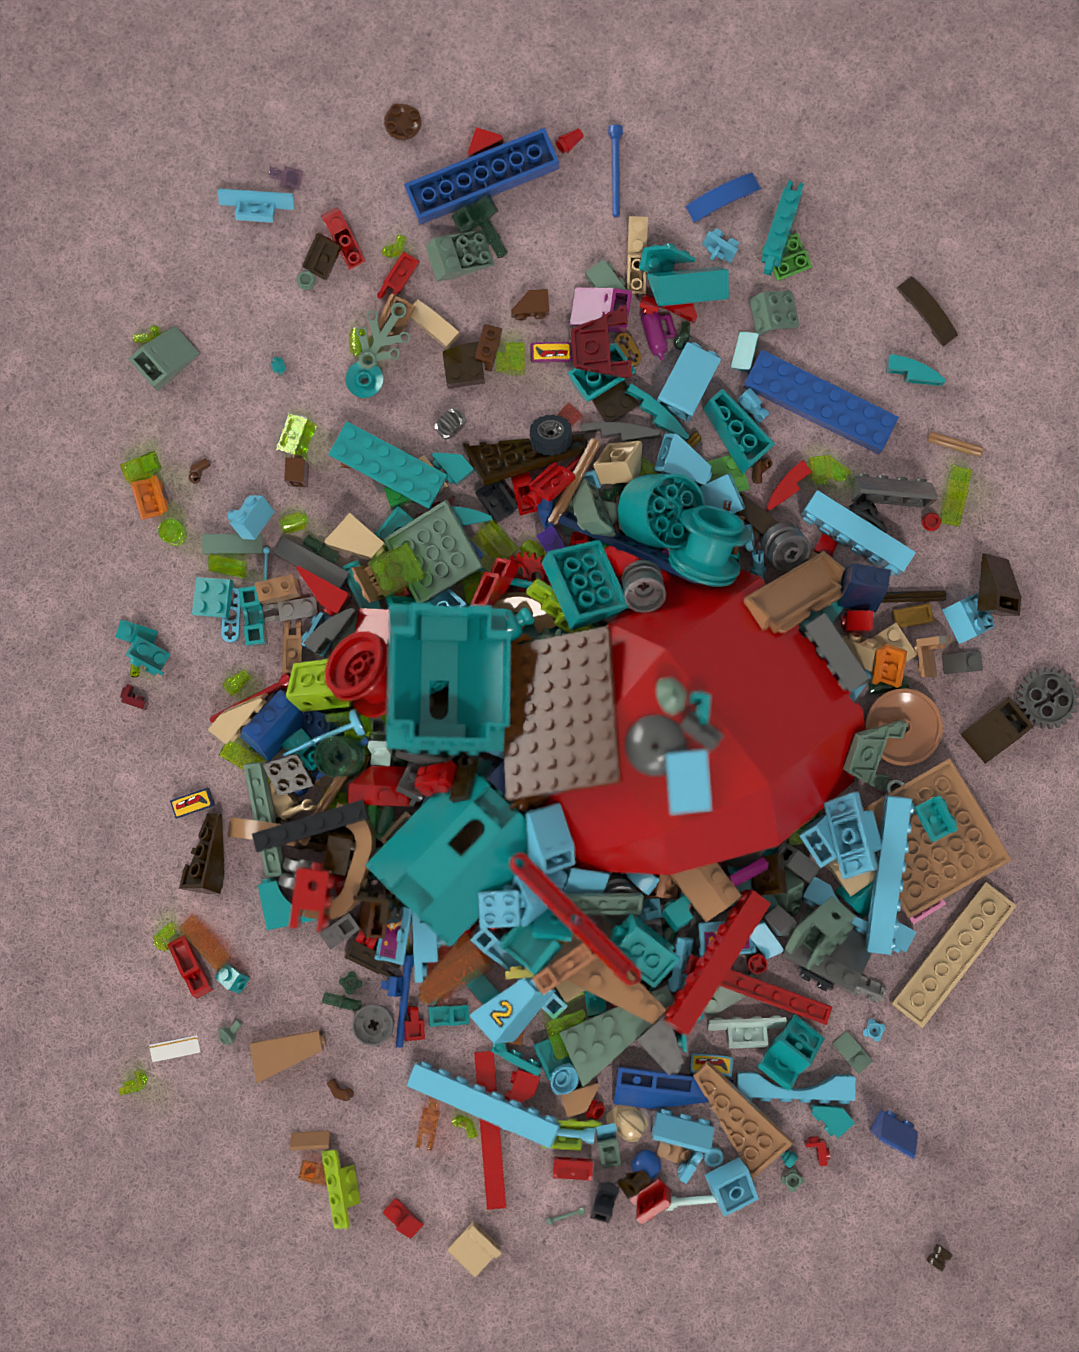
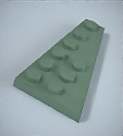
M667 985L650 992L666 1010L674 1003ZM617 1006L560 1031V1035L583 1087L652 1024Z

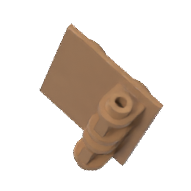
M372 560L367 565L352 568L354 572L353 577L360 584L362 594L369 603L385 599L386 595H391V588L388 582L385 581L386 578L376 581L377 578L383 575V573L377 574L381 572L377 562L375 563Z

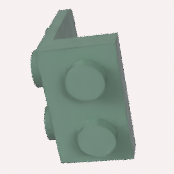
M766 291L749 299L756 333L759 335H764L774 329L799 327L792 291Z

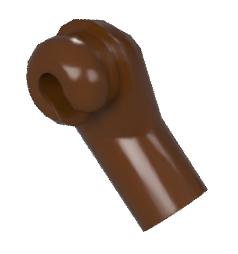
M762 458L753 466V483H762V474L773 465V461L770 458Z
M335 1078L327 1082L332 1095L336 1099L349 1101L354 1096L351 1088H340Z

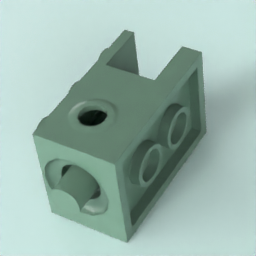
M831 896L795 929L785 949L792 954L802 944L806 945L814 952L806 968L809 970L814 965L818 966L824 960L823 956L825 954L830 955L835 950L837 943L842 944L847 939V933L853 928L852 922L856 916Z

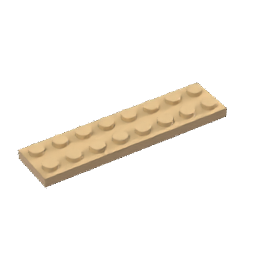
M984 881L890 1004L923 1028L1010 916L1016 905Z

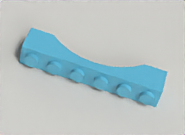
M814 877L811 883H807L803 890L802 897L805 898L803 902L813 907L815 904L821 906L831 896L840 903L831 885L817 877ZM855 917L852 922L856 926L855 930L865 935L868 921ZM898 922L897 931L894 930L893 938L896 939V945L893 951L900 953V951L907 952L917 932Z
M479 925L471 933L470 940L483 953L494 959L507 971H510V967L518 966L525 970V967L499 947L502 936L496 931H492L489 928H480ZM554 988L555 992L542 1006V1009L553 1019L568 1007L567 1002L564 1001L556 988Z
M737 1071L736 1087L750 1101L753 1098H760L761 1101H772V1098H780L781 1102H791V1099H799V1102L810 1103L811 1099L819 1100V1103H830V1100H838V1103L850 1104V1101H855L856 1077L850 1074H833L817 1085L806 1088H791L787 1091L782 1086L766 1080L756 1071Z

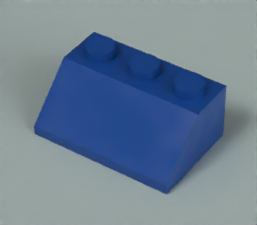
M280 690L245 726L240 738L267 761H270L283 748L281 744L294 732L302 728L304 715L300 709L286 698V694Z

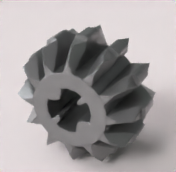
M455 407L440 416L434 428L441 437L447 440L461 431L467 419L461 410Z

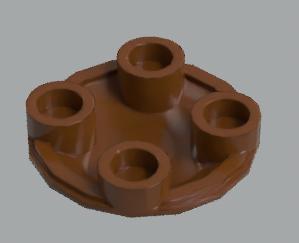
M393 104L384 118L385 129L391 137L397 140L411 139L418 134L421 128L420 113L409 105Z

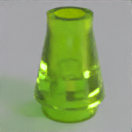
M243 669L241 672L225 679V682L221 685L230 696L237 695L251 677Z

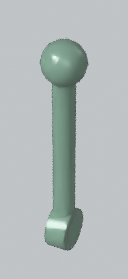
M579 1207L576 1211L558 1217H548L546 1223L551 1225L553 1222L577 1214L584 1215L585 1209Z

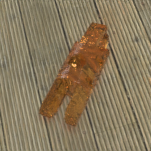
M430 1098L428 1108H423L416 1148L422 1146L423 1134L430 1135L427 1145L428 1150H433L437 1123L440 1116V1111L436 1110L437 1099ZM431 1121L432 1126L427 1127L425 1122Z

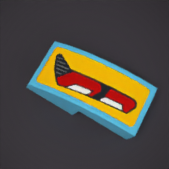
M692 1053L690 1069L692 1075L709 1061L726 1078H732V1057Z

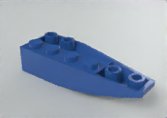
M618 1065L613 1104L656 1109L709 1102L692 1074L678 1072L675 1075L673 1073L668 1075L663 1070Z

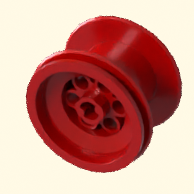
M369 631L356 632L343 639L331 653L325 668V682L332 694L341 700H352L357 712L364 717L374 718L387 713L388 645L381 636Z

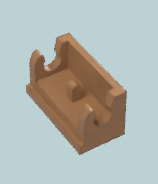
M390 294L378 320L379 331H382L392 315L391 307L393 304H404L406 314L404 317L398 318L388 336L400 335L401 332H404L415 308V305L394 294ZM401 307L395 309L396 314H401L403 311Z

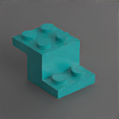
M794 1014L785 1029L771 1041L757 1067L789 1091L799 1074L812 1064L825 1038Z

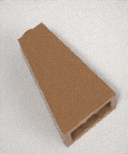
M321 1029L251 1042L250 1050L256 1083L322 1051L324 1045H326L325 1033L321 1034Z

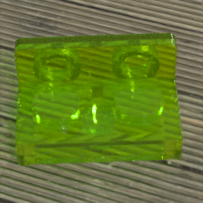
M289 414L276 450L290 455H301L304 458L312 436L315 433L316 424L306 418Z

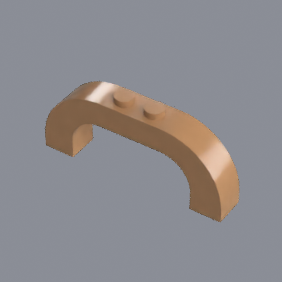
M524 592L503 594L491 607L511 609L513 612H519L522 608L528 607L535 619L534 625L538 633L543 632L544 627L550 629L556 626L554 617L540 609L542 603Z
M338 803L337 807L343 806L345 804ZM369 819L346 826L355 836L356 849L343 891L337 898L332 900L331 907L327 909V915H330V920L349 913L359 902V900H353V896L359 895V892H363L368 887L370 870L365 865L375 855L376 835ZM305 910L303 916L318 920L319 911Z

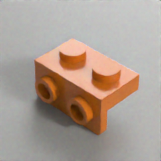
M157 475L131 483L141 520L159 517L167 512L168 501L163 497V485L161 480H158Z
M885 644L875 653L876 663L872 670V683L876 685L879 682H884L897 688L902 685L908 651L890 644Z

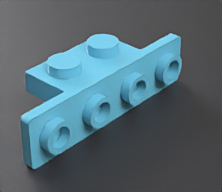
M218 189L217 192L220 205L236 206L235 220L273 223L275 209L294 210L295 207L292 193Z

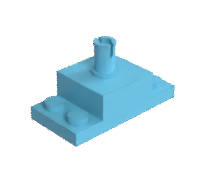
M853 792L824 803L842 879H849L878 869L874 852L883 849L873 811H863L859 792Z
M412 911L415 983L423 982L425 977L429 975L428 964H425V962H438L440 959V946L448 945ZM458 940L452 946H458Z

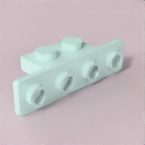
M778 1015L771 1016L770 1018L754 1016L751 1019H743L742 1017H734L729 1020L713 1018L708 1022V1031L727 1030L729 1049L768 1047L767 1029L785 1028L787 1018H782Z

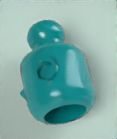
M528 607L522 608L517 614L511 609H506V630L511 631L510 643L522 636V627L524 625L534 623L535 619Z

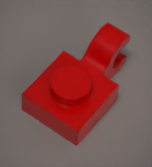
M408 1006L409 1020L404 1021V1040H425V1024L423 1019H419V1009L415 1006Z

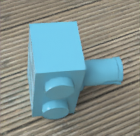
M249 495L239 510H229L230 512H228L227 517L231 521V526L242 539L255 540L275 511L263 496Z

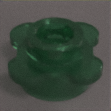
M350 971L345 978L339 980V984L343 986L346 994L351 995L356 988H361L362 981L357 979L355 972Z

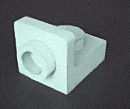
M368 741V749L372 753L371 765L390 766L392 749L386 748V741Z

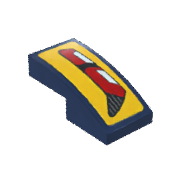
M209 788L170 800L175 819L215 806Z

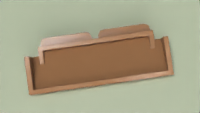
M823 551L745 597L744 603L762 630L771 627L774 633L778 631L784 633L809 618L811 611L819 612L842 598V586L840 584L846 569Z

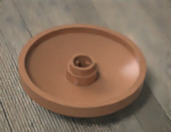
M895 689L878 697L867 712L865 730L898 720L908 722L903 739H887L881 759L890 764L909 766L918 764L930 757L937 749L943 733L942 717L935 703L925 694L913 689Z

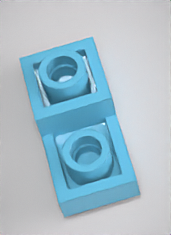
M624 873L647 895L651 893L660 880L655 874Z

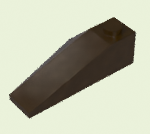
M210 813L206 815L198 834L199 839H201L200 843L191 850V854L194 855L191 864H185L179 889L205 894H221L225 876L222 814Z

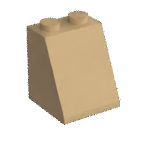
M351 513L343 519L324 541L330 549L370 561H376L377 559L380 561L387 554L385 543Z

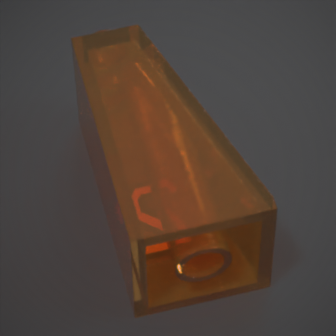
M464 934L418 987L420 991L418 995L424 1004L437 1006L494 968L486 954L470 940L471 934Z

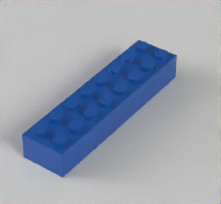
M544 127L405 183L404 187L419 225H422L559 169V161Z
M761 350L743 386L744 389L748 390L751 388L756 395L878 455L883 451L899 419L898 416L764 350Z

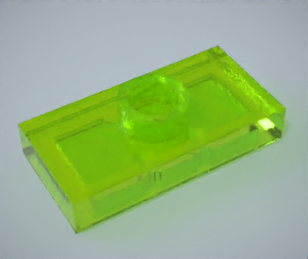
M209 555V571L246 578L247 562L231 557Z

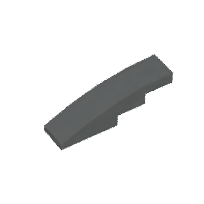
M621 422L581 424V434L601 432V439L620 436L621 442H632L659 438L660 436L659 430Z
M283 536L273 552L293 565L306 569L342 589L350 575L344 569Z

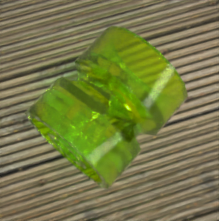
M166 519L160 523L158 527L159 537L168 545L179 546L186 541L187 530L179 521Z

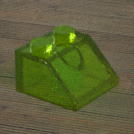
M409 543L387 551L368 562L384 597L395 595L425 578Z

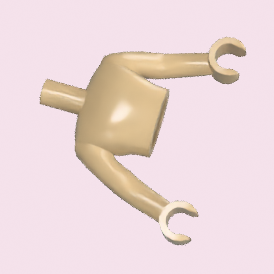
M270 781L269 790L274 814L276 813L281 819H289L304 810L313 812L317 808L315 805L309 807V804L313 801L310 799H305L302 804L295 806L298 801L294 794L291 792L278 796Z

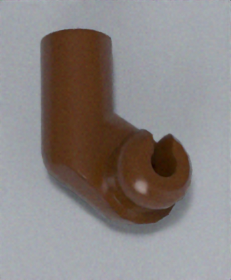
M207 458L190 467L188 478L191 483H199L202 470L211 466Z

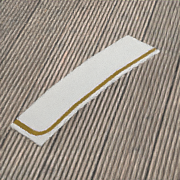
M197 1035L149 1045L152 1062L200 1053Z

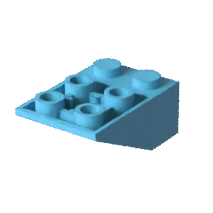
M560 803L528 812L529 859L545 875L575 865L574 844Z

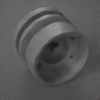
M640 560L626 567L622 575L626 604L634 611L642 613L651 612L659 608L665 600L666 592L662 572L658 565L651 561Z
M378 1004L367 1005L358 1010L352 1022L354 1036L359 1042L367 1046H377L387 1041L393 1034L395 1027L394 1017L390 1010ZM372 1019H374L375 1022H379L377 1030H374V1028L369 1027V1024L372 1023Z

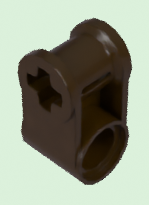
M638 1170L625 1174V1178H620L616 1182L625 1196L630 1199L637 1196L643 1187L651 1184V1179L645 1171Z

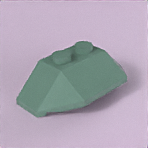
M586 478L582 479L572 501L573 513L577 517L578 526L584 531H589L591 534L614 537L616 533L598 488Z

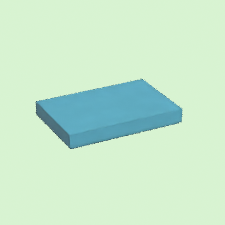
M707 750L665 753L670 814L711 810Z

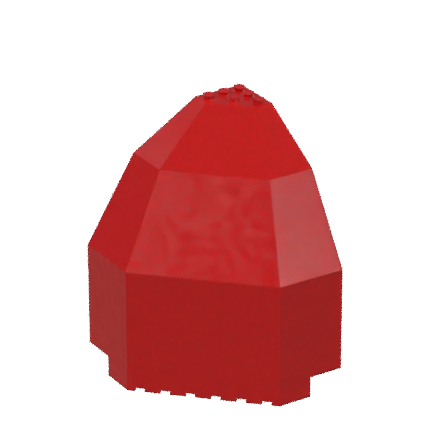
M740 569L739 575L736 576L732 584L713 586L699 582L694 584L675 575L664 583L666 597L659 608L647 613L636 612L629 608L606 626L611 629L621 783L549 795L550 798L546 801L544 807L560 803L574 844L575 865L572 866L588 871L673 875L780 845L824 808V803L833 800L854 782V775L843 768L855 733L865 731L863 709L859 703L854 704L849 697L851 693L848 689L843 690L839 682L832 675L825 659L821 660L815 653L816 648L808 637L804 638L798 631L800 628L798 625L784 633L779 631L774 633L771 627L762 630L744 603L745 597L766 584L761 577ZM673 678L680 682L687 691L685 706L680 712L669 714L661 707L656 695V686L661 679ZM697 691L705 692L711 695L708 724L724 737L711 752L682 728L681 730L686 740V751L707 750L711 810L670 814L667 774L650 776L638 771L627 757L625 750L626 737L630 728L637 721L651 715L667 717L680 726L691 711L696 714L697 705L689 704L690 693ZM653 742L651 745L652 749L657 750L659 744Z

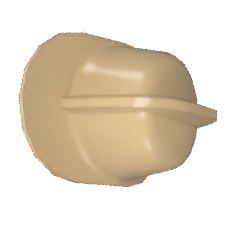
M617 1105L606 1114L607 1123H615L616 1133L628 1142H637L648 1126L646 1117L633 1106Z

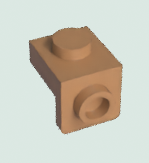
M660 1141L657 1151L658 1156L675 1163L685 1162L690 1154L689 1148Z

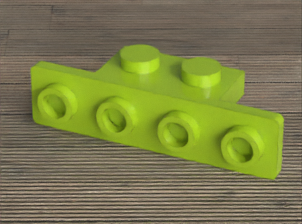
M557 1118V1122L561 1123L560 1128L583 1131V1129L591 1127L595 1128L596 1133V1127L602 1126V1123H598L596 1120L579 1122L578 1119L563 1121ZM556 1136L551 1148L543 1145L542 1148L581 1151L582 1139Z
M324 1150L321 1153L333 1225L335 1229L350 1228L347 1208L361 1203L355 1165L349 1164L340 1167L338 1151Z

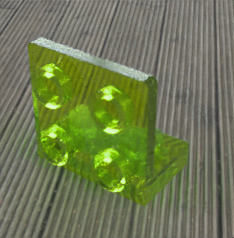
M584 1009L543 1023L556 1060L569 1056L560 1031L583 1022V1018L586 1017Z

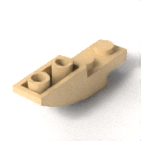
M629 216L627 290L632 291V294H646V273L639 270L643 248L647 247L648 217Z

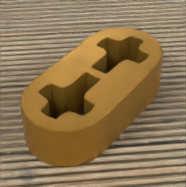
M620 333L617 335L615 342L627 359L630 358L629 351H631L633 356H638L635 363L631 361L632 366L637 367L641 362V353L628 333ZM623 337L624 340L628 339V349H626L623 344H619L621 341L620 338Z

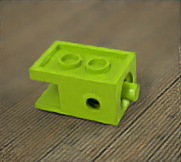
M328 659L293 664L286 698L302 712L351 706L352 700L345 701L336 698L326 685L325 668Z

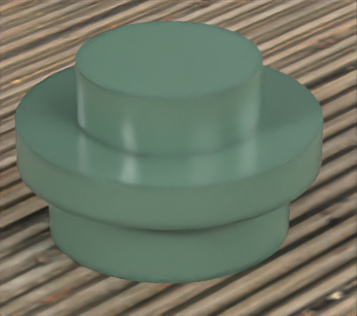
M303 271L297 276V284L303 290H310L315 286L316 278L310 271Z

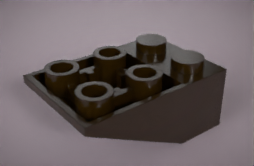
M982 553L977 611L998 616H1020L1022 596L1009 560Z
M1005 697L960 735L986 764L1025 735L1034 725L1010 697Z

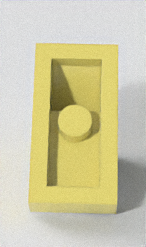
M521 966L510 967V971H505L506 979L535 976L526 967L525 970H522Z

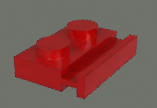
M554 462L528 485L529 490L535 491L537 495L550 502L576 478L574 473L563 466H558Z

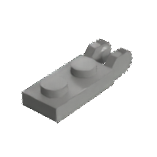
M316 597L278 602V604L263 606L264 611L279 610V616H267L264 618L265 622L296 620L314 617L318 614Z

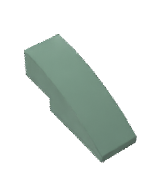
M202 534V553L204 555L263 554V535L259 534L255 540L242 539L239 534Z

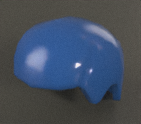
M648 1149L639 1151L631 1161L632 1172L643 1170L649 1175L650 1179L655 1178L662 1167L661 1159L657 1153Z

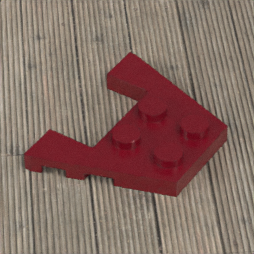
M626 305L619 307L618 310L612 313L604 314L601 318L588 321L571 329L574 369L633 379L631 360L611 362L608 327L628 324Z

